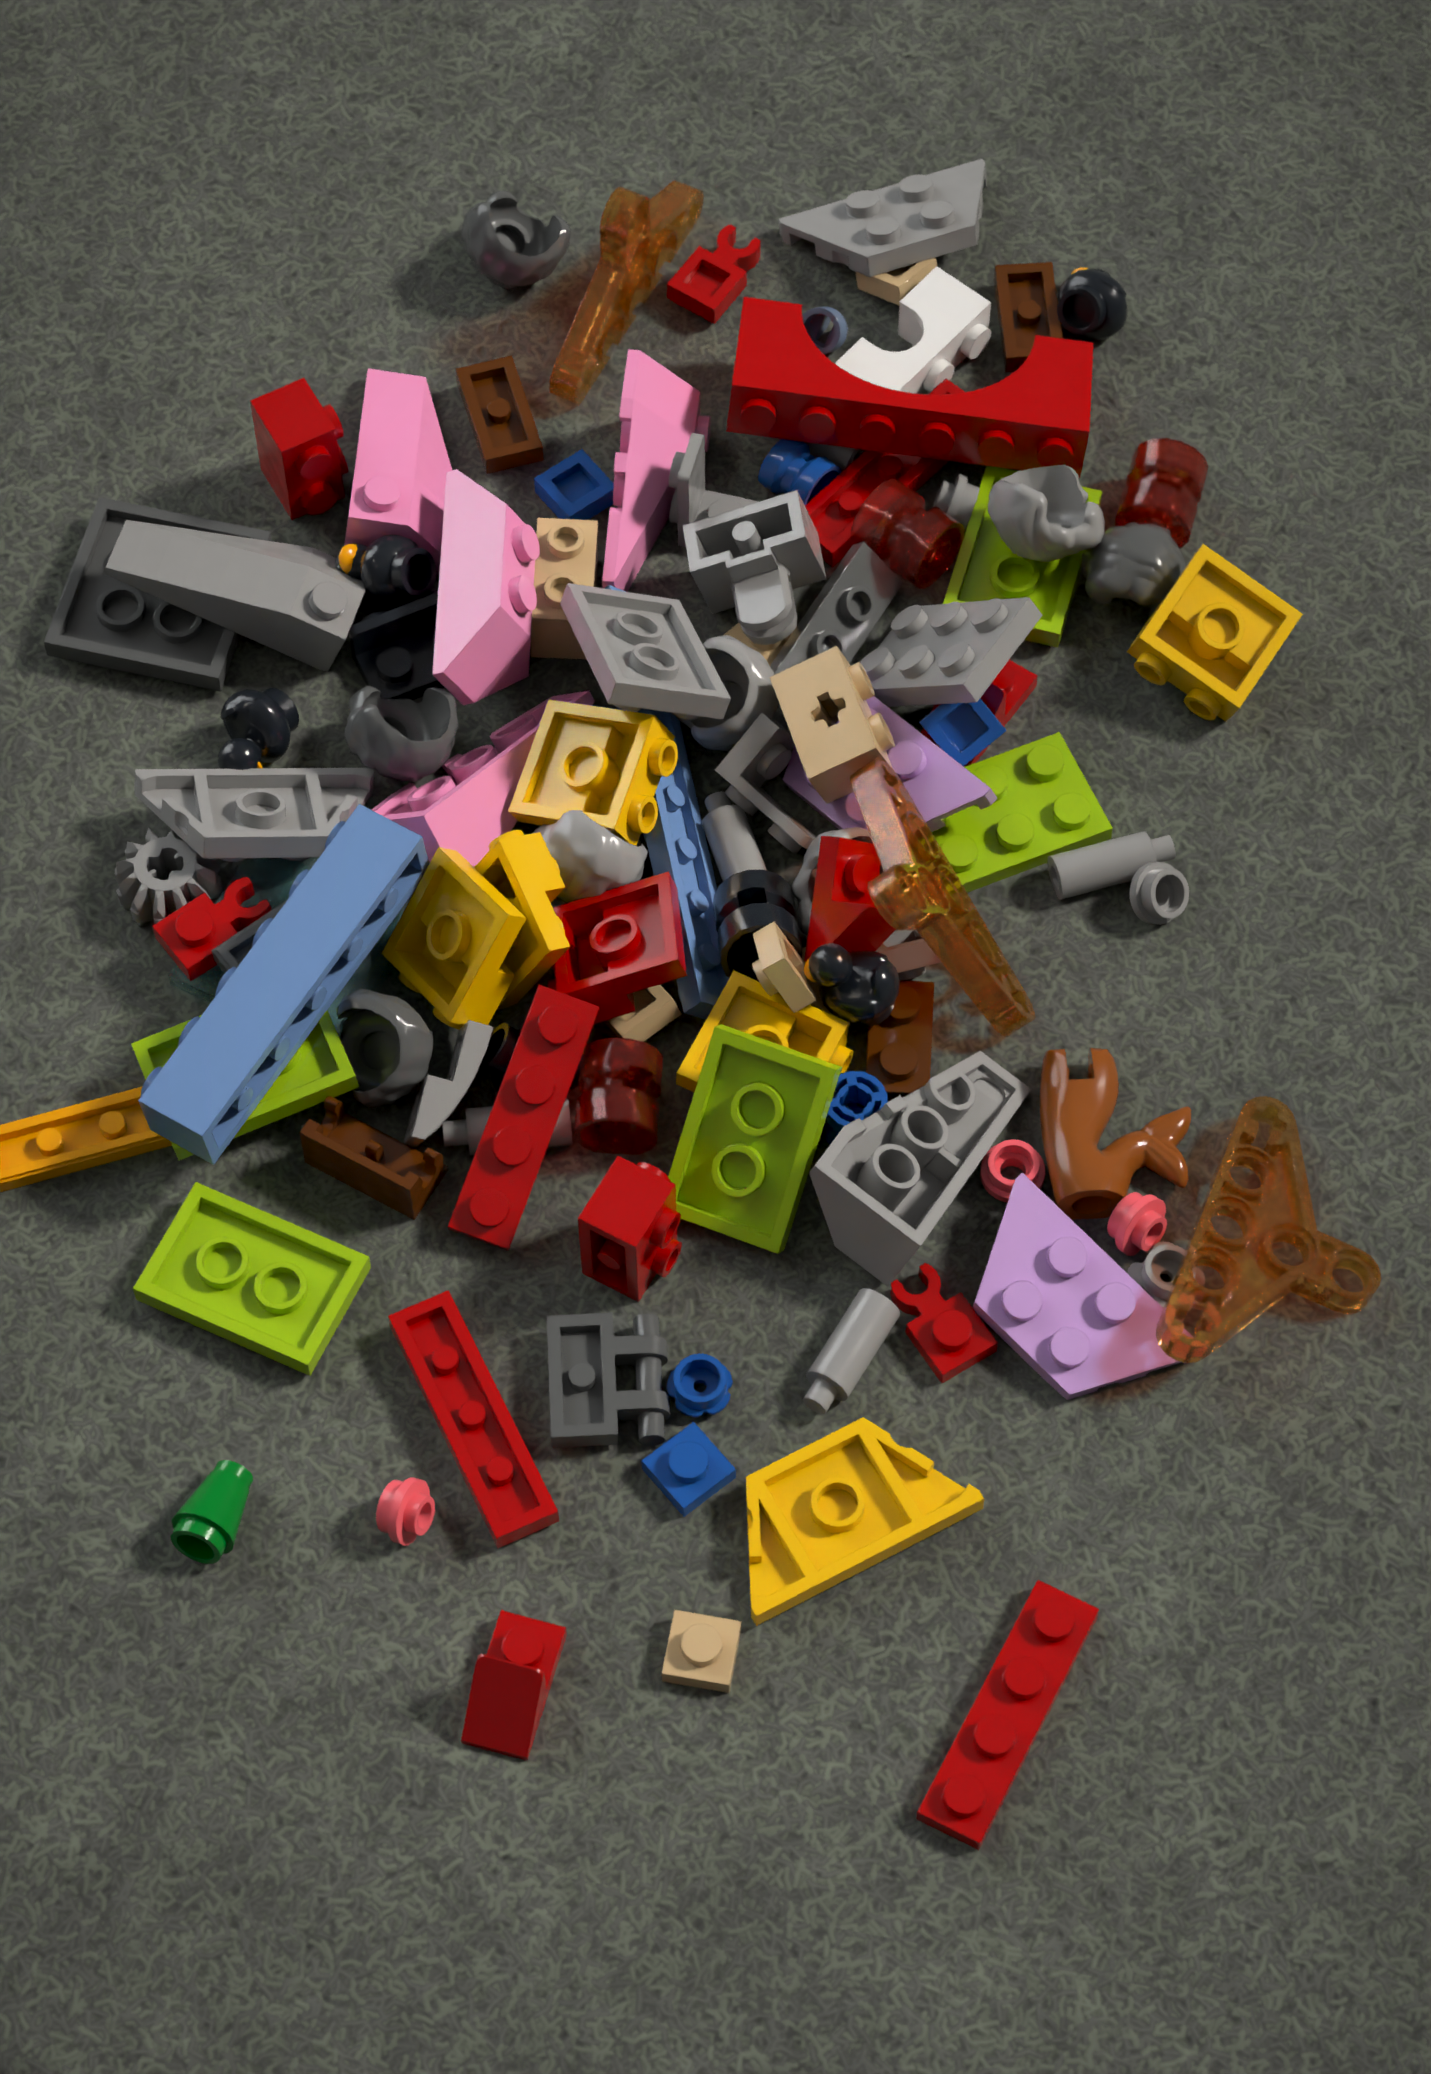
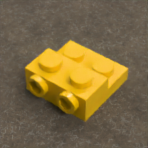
M1202 544L1166 597L1157 606L1127 650V653L1137 659L1134 667L1144 679L1156 685H1164L1168 681L1187 694L1184 703L1194 714L1211 721L1215 720L1218 716L1227 722L1240 709L1303 614L1212 549Z
M548 699L508 812L519 822L551 825L556 823L563 813L570 810H581L590 819L629 844L637 846L641 833L647 834L651 832L656 824L658 805L654 795L661 776H670L676 767L678 749L674 742L675 736L652 714Z
M513 830L498 836L490 842L488 846L489 852L477 865L473 866L527 918L503 961L515 974V977L497 1010L517 1004L570 948V944L565 936L563 923L555 914L551 902L562 892L565 885L560 876L559 866L551 856L540 832L524 835L522 830Z
M438 847L382 954L400 972L399 980L411 990L422 994L434 1006L433 1014L441 1022L459 1030L468 1020L488 1025L515 977V974L503 961L527 918L457 850Z
M733 971L676 1073V1084L695 1092L714 1027L720 1024L841 1066L840 1074L845 1073L853 1056V1050L846 1047L849 1022L811 1005H807L794 1013L779 992L769 996L760 982Z

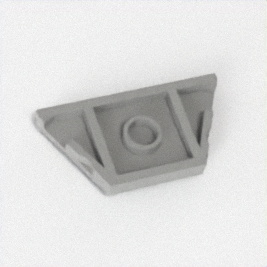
M979 159L928 175H911L902 179L898 184L874 191H857L850 194L844 200L778 219L780 236L783 242L790 246L800 239L815 243L816 256L831 262L844 263L849 269L868 277L975 246L978 243L980 231L979 219L982 218L983 212L982 191L983 188L987 187L985 161Z
M135 769L134 792L139 800L203 859L219 858L224 861L237 862L246 858H283L290 861H301L309 857H320L325 850L326 840L335 825L341 821L346 822L359 804L363 806L366 804L373 793L374 769Z

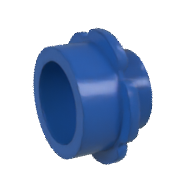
M693 1354L681 1360L676 1369L670 1373L667 1381V1392L670 1397L675 1398L676 1408L687 1416L700 1417L706 1412L710 1415H715L722 1411L729 1403L730 1393L728 1389L732 1387L733 1382L729 1370L718 1359L707 1354ZM697 1383H704L707 1388L703 1392H697L694 1386Z

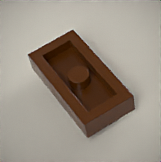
M1052 262L995 265L994 287L1005 372H1015L1025 362L1032 350L1035 335L1062 338L1061 323L1057 315L1058 301Z
M512 355L456 368L457 385L486 474L544 461L543 446Z
M899 980V994L891 1014L880 1024L868 1027L866 1073L875 1076L883 1084L888 1095V1101L900 1095L902 1098L925 1086L930 1079L934 982Z

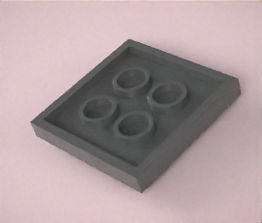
M99 497L44 640L47 656L221 691L241 635L105 575L103 572L126 520L272 541L271 532Z

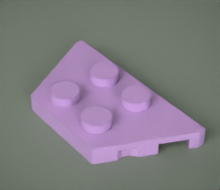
M875 696L866 701L872 715L876 713L882 715L892 735L895 747L886 750L894 770L893 774L826 804L808 780L794 745L792 756L783 778L785 784L839 830L859 827L865 830L877 831L890 842L893 849L902 846L903 842L912 836H924L946 826L944 822L946 817L975 804L982 810L991 806L997 800L996 795L989 786Z
M1023 1172L1015 1179L972 1308L1047 1383L1066 1400L1095 1392L1103 1386L1116 1382L1124 1383L1146 1376L1147 1373L1181 1362L1185 1364L1195 1361L1203 1353L1205 1348Z

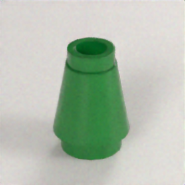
M220 1460L217 1462L214 1470L208 1474L172 1518L174 1531L171 1534V1542L179 1552L197 1562L214 1564L220 1560L222 1554L232 1551L249 1494V1488L253 1482V1476L248 1469L231 1460Z

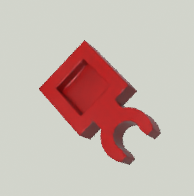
M731 224L725 226L717 236V249L714 253L699 246L667 283V299L715 324L746 288L747 271L755 267L760 260L761 240L755 237L747 247L742 249L733 248L736 242V227Z
M243 877L232 882L225 891L224 899L217 904H214L204 892L152 926L156 940L190 982L217 965L212 954L214 948L272 910L267 899L260 901L257 905L250 908L241 906L244 901L249 900L255 895L253 884L249 877Z
M924 1263L919 1266L918 1276L926 1285V1291L917 1295L910 1294L904 1289L900 1281L896 1279L891 1282L890 1295L893 1303L899 1310L907 1314L916 1315L917 1318L906 1324L905 1333L939 1381L944 1383L997 1352L998 1342L961 1292L946 1301L940 1295L941 1280L938 1272L931 1265Z

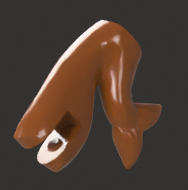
M1089 1047L1087 1079H1069L1065 1049L1046 1051L1042 1062L1040 1123L1045 1157L1055 1203L1071 1220L1110 1217L1117 1204L1128 1195L1133 1174L1143 1167L1150 1169L1180 1188H1185L1188 1182V1167L1185 1158L1177 1148L1178 1144L1185 1137L1191 1123V1108L1188 1106L1153 1119L1140 1131H1132L1117 1138L1103 1150L1097 1148L1098 1142L1114 1112L1119 1092L1115 1060L1108 1049Z

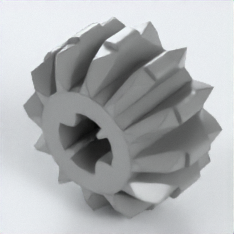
M148 828L145 835L146 844L141 845L127 842L125 849L126 860L116 862L115 877L118 883L116 892L119 903L124 907V910H131L132 918L139 927L153 919L156 924L204 892L210 899L221 897L222 882L221 877L218 875V871H220L218 858L203 859L172 829L166 837L158 838V835Z

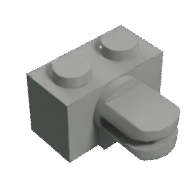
M792 491L683 525L690 573L711 613L714 614L735 607L737 621L741 625L744 634L756 644H775L787 638L795 630L797 623L793 589L826 579L818 532L798 491Z

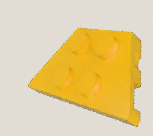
M864 1417L746 1476L750 1600L753 1622L757 1626L982 1510L985 1498L980 1490L968 1484L964 1488L935 1470L934 1461L913 1448H906L896 1444L888 1432Z

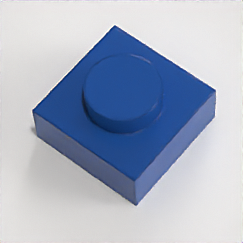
M583 449L534 478L535 493L559 519L588 520L613 505L614 483Z
M981 698L978 702L941 704L919 722L935 743L962 766L966 765L1007 731Z
M692 1422L642 1460V1470L683 1517L736 1478L734 1466L695 1422Z

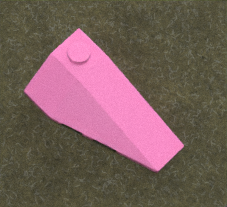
M628 349L619 415L620 421H622L620 452L615 453L613 505L618 507H611L609 511L602 588L611 585L628 592L670 516L671 503L676 488L669 487V474L675 453L686 452L692 432L705 436V452H708L711 426L710 416H700V391L642 351Z
M368 369L344 546L359 543L368 547L373 540L385 535L403 536L417 543L418 548H423L432 555L436 564V574L439 575L446 473L452 471V467L426 377Z
M590 691L548 698L550 700L591 706L595 702ZM548 699L494 731L490 735L495 746L494 748L492 745H485L463 755L457 754L442 765L448 776L434 779L419 788H416L415 784L409 783L371 810L423 836L429 863L438 847L457 850L472 866L477 865L489 852L488 846L490 842L498 836L510 832L518 821L508 810Z

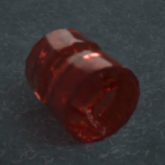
M1158 438L1142 442L1134 450L1127 475V486L1123 489L1116 513L1115 526L1124 527L1126 524L1133 522L1138 525L1155 524L1170 530V536L1176 542L1179 549L1183 548L1190 540L1197 515V504L1201 500L1208 475L1209 466L1205 457L1196 448L1182 441Z
M889 479L873 490L862 504L851 527L850 539L854 545L865 542L883 562L890 560L889 566L894 573L916 588L925 589L932 585L952 564L960 550L965 529L961 522L937 506L926 511V502L923 496L898 479Z
M630 1038L600 1039L586 1045L580 1061L579 1091L582 1095L577 1099L574 1128L575 1140L582 1147L595 1153L640 1155L650 1151L657 1144L659 1103L656 1100L661 1095L663 1055L657 1048Z

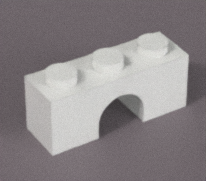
M936 266L900 301L898 335L914 347L905 351L890 352L876 347L862 337L835 364L850 374L878 386L896 391L928 395L946 378L950 381L955 367L966 357L975 359L986 348L991 337V330L989 329L991 302Z

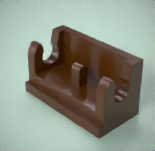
M328 1096L324 1101L326 1114L321 1125L308 1119L299 1132L305 1163L415 1220L448 1172V1166L444 1165L442 1154L431 1148H427L423 1154L405 1145L397 1139L345 1113L343 1102Z

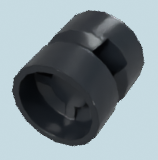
M745 870L733 874L720 884L714 894L713 911L716 931L718 933L720 964L727 977L730 978L733 971H736L759 982L752 963L759 959L753 933L774 921L802 958V944L797 925L795 899L792 889L786 880L780 875L767 870Z

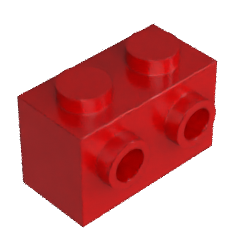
M305 378L250 400L261 471L291 520L305 514H322L329 510L337 500L344 498L342 475L348 473L349 470L345 456L338 445V439L344 437V432L334 408L330 404L322 407Z
M617 1156L578 1217L582 1274L637 1302L640 1301L656 1274L666 1277L670 1273L682 1248V1242L677 1240V1228L681 1220V1213L676 1211V1184L672 1183L662 1170L646 1162H639L636 1165Z

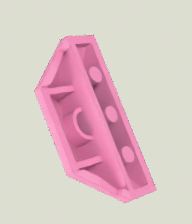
M456 469L446 473L432 675L464 706L475 703L529 676L532 611L535 610L537 605L534 571L535 560L538 559L540 554V546L534 529L530 525L525 524L505 502Z

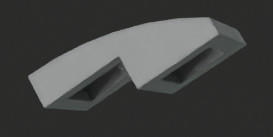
M468 1020L458 1031L446 1079L427 1075L418 1084L403 1143L405 1145L416 1148L422 1144L455 1110L478 1072L493 1030L492 1026Z

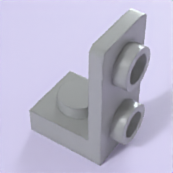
M692 432L686 452L675 453L669 474V487L676 488L671 503L669 520L672 523L678 524V546L686 547L683 525L759 502L705 490L704 435Z
M761 713L716 767L715 771L731 784L725 791V794L751 816L760 809L774 822L768 829V832L783 846L797 854L802 847L808 849L816 836L760 788L766 780L775 778L785 769L791 759V749L795 744L789 730L774 719Z

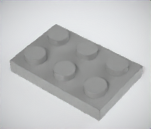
M567 583L560 605L608 704H613L620 709L631 712L640 711L643 708L670 712L677 717L689 720L697 719L699 716L723 720L731 698L680 600Z
M1030 597L994 598L987 601L951 602L949 604L924 606L912 605L901 611L893 619L890 633L879 647L866 655L860 663L870 679L875 697L887 707L978 702L1043 615Z

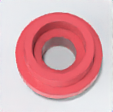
M1015 1139L1005 1140L993 1146L983 1157L980 1169L981 1182L986 1191L994 1198L1008 1203L1015 1180L1003 1177L1001 1171L1009 1166L1021 1169L1041 1190L1045 1179V1164L1041 1155L1030 1144Z
M1133 1192L1125 1196L1113 1210L1107 1225L1108 1235L1115 1239L1117 1249L1127 1256H1134L1141 1249L1149 1251L1156 1243L1160 1242L1167 1228L1165 1203L1152 1194L1143 1196L1138 1192Z
M410 1477L405 1481L393 1480L383 1490L377 1506L376 1523L378 1529L381 1532L387 1533L392 1542L405 1546L414 1542L417 1535H424L430 1528L435 1514V1501L430 1496L428 1484L424 1480Z

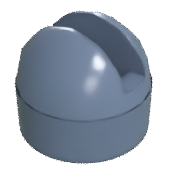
M822 306L812 308L802 315L808 335L823 354L834 352L842 346L847 338L848 326L845 317L839 311L831 307ZM831 320L833 327L825 344L817 339L826 330Z

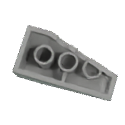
M131 520L125 521L103 572L105 575L314 668L327 672L347 638L365 592L363 581L352 578L338 570L335 566V557L313 547Z
M979 1051L930 1078L926 1085L903 1098L900 1095L885 1103L880 1111L863 1120L858 1118L845 1125L809 1172L835 1247L888 1286L923 1244L1031 1089L983 1052Z

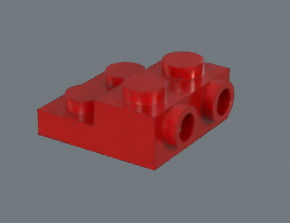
M669 871L604 891L598 896L581 898L553 907L555 914L563 923L565 936L570 944V948L552 966L556 978L548 981V988L599 1006V1013L594 1024L635 1012L633 992L687 976L678 890Z

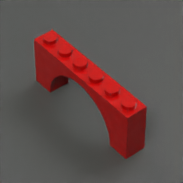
M744 297L726 432L1015 470L1067 465L1072 467L1078 474V478H1080L1090 432L1093 342L1035 335L1032 350L1025 362L1011 375L995 384L958 394H915L896 391L867 382L833 363L818 349L808 335L802 317V304Z

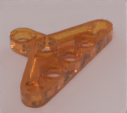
M676 180L668 184L650 200L644 195L621 186L613 191L605 205L600 221L601 258L553 367L549 381V391L551 394L578 405L582 403L610 359L609 356H606L612 344L619 345L637 317L632 314L639 302L645 304L663 274L658 272L664 262L671 263L698 221L703 207V191Z
M879 757L875 758L850 775L852 789L884 871L868 882L870 897L882 917L893 928L897 930H916L993 1028L1002 1036L1008 1037L1035 1019L1033 1005L904 784L886 761Z
M1261 1096L1247 1101L1229 1133L1156 1327V1338L1159 1346L1165 1354L1176 1361L1194 1363L1206 1358L1290 1292L1333 1311L1352 1314L1364 1309L1380 1286L1381 1272L1379 1266L1369 1254L1317 1230L1297 1123L1292 1111L1278 1099ZM1259 1121L1271 1125L1269 1137L1262 1149L1252 1146L1259 1129ZM1238 1166L1249 1168L1259 1177L1261 1187L1258 1189L1243 1188L1233 1180L1230 1169ZM1221 1215L1232 1218L1241 1227L1243 1236L1239 1239L1223 1237L1213 1228L1211 1218ZM1275 1242H1285L1293 1245L1301 1253L1303 1263L1296 1266L1284 1264L1274 1255L1272 1244ZM1203 1265L1213 1268L1222 1276L1224 1287L1216 1290L1203 1287L1194 1278L1192 1268ZM1340 1268L1351 1270L1361 1279L1363 1290L1361 1292H1349L1342 1289L1334 1281L1332 1271ZM1192 1307L1202 1310L1194 1329V1338L1182 1333L1184 1329L1183 1322Z

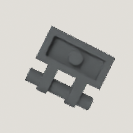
M613 1312L547 1315L552 1448L619 1445L618 1420L638 1422V1440L642 1445L655 1446L665 1442L664 1421L670 1418L671 1411L670 1396L663 1391L662 1366L667 1364L668 1351L666 1339L660 1337V1324L657 1315L640 1314L633 1318L634 1336H614ZM630 1365L635 1368L636 1390L616 1391L615 1366Z

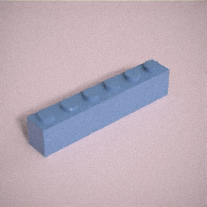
M361 804L356 807L346 822L341 821L335 825L326 840L324 852L310 870H303L294 880L289 892V899L274 918L266 919L258 928L251 950L238 967L230 968L223 975L217 986L213 1001L201 1017H194L187 1023L180 1035L178 1048L163 1067L155 1068L145 1080L138 1102L150 1130L213 1165L216 1163L417 888L430 864L423 836Z

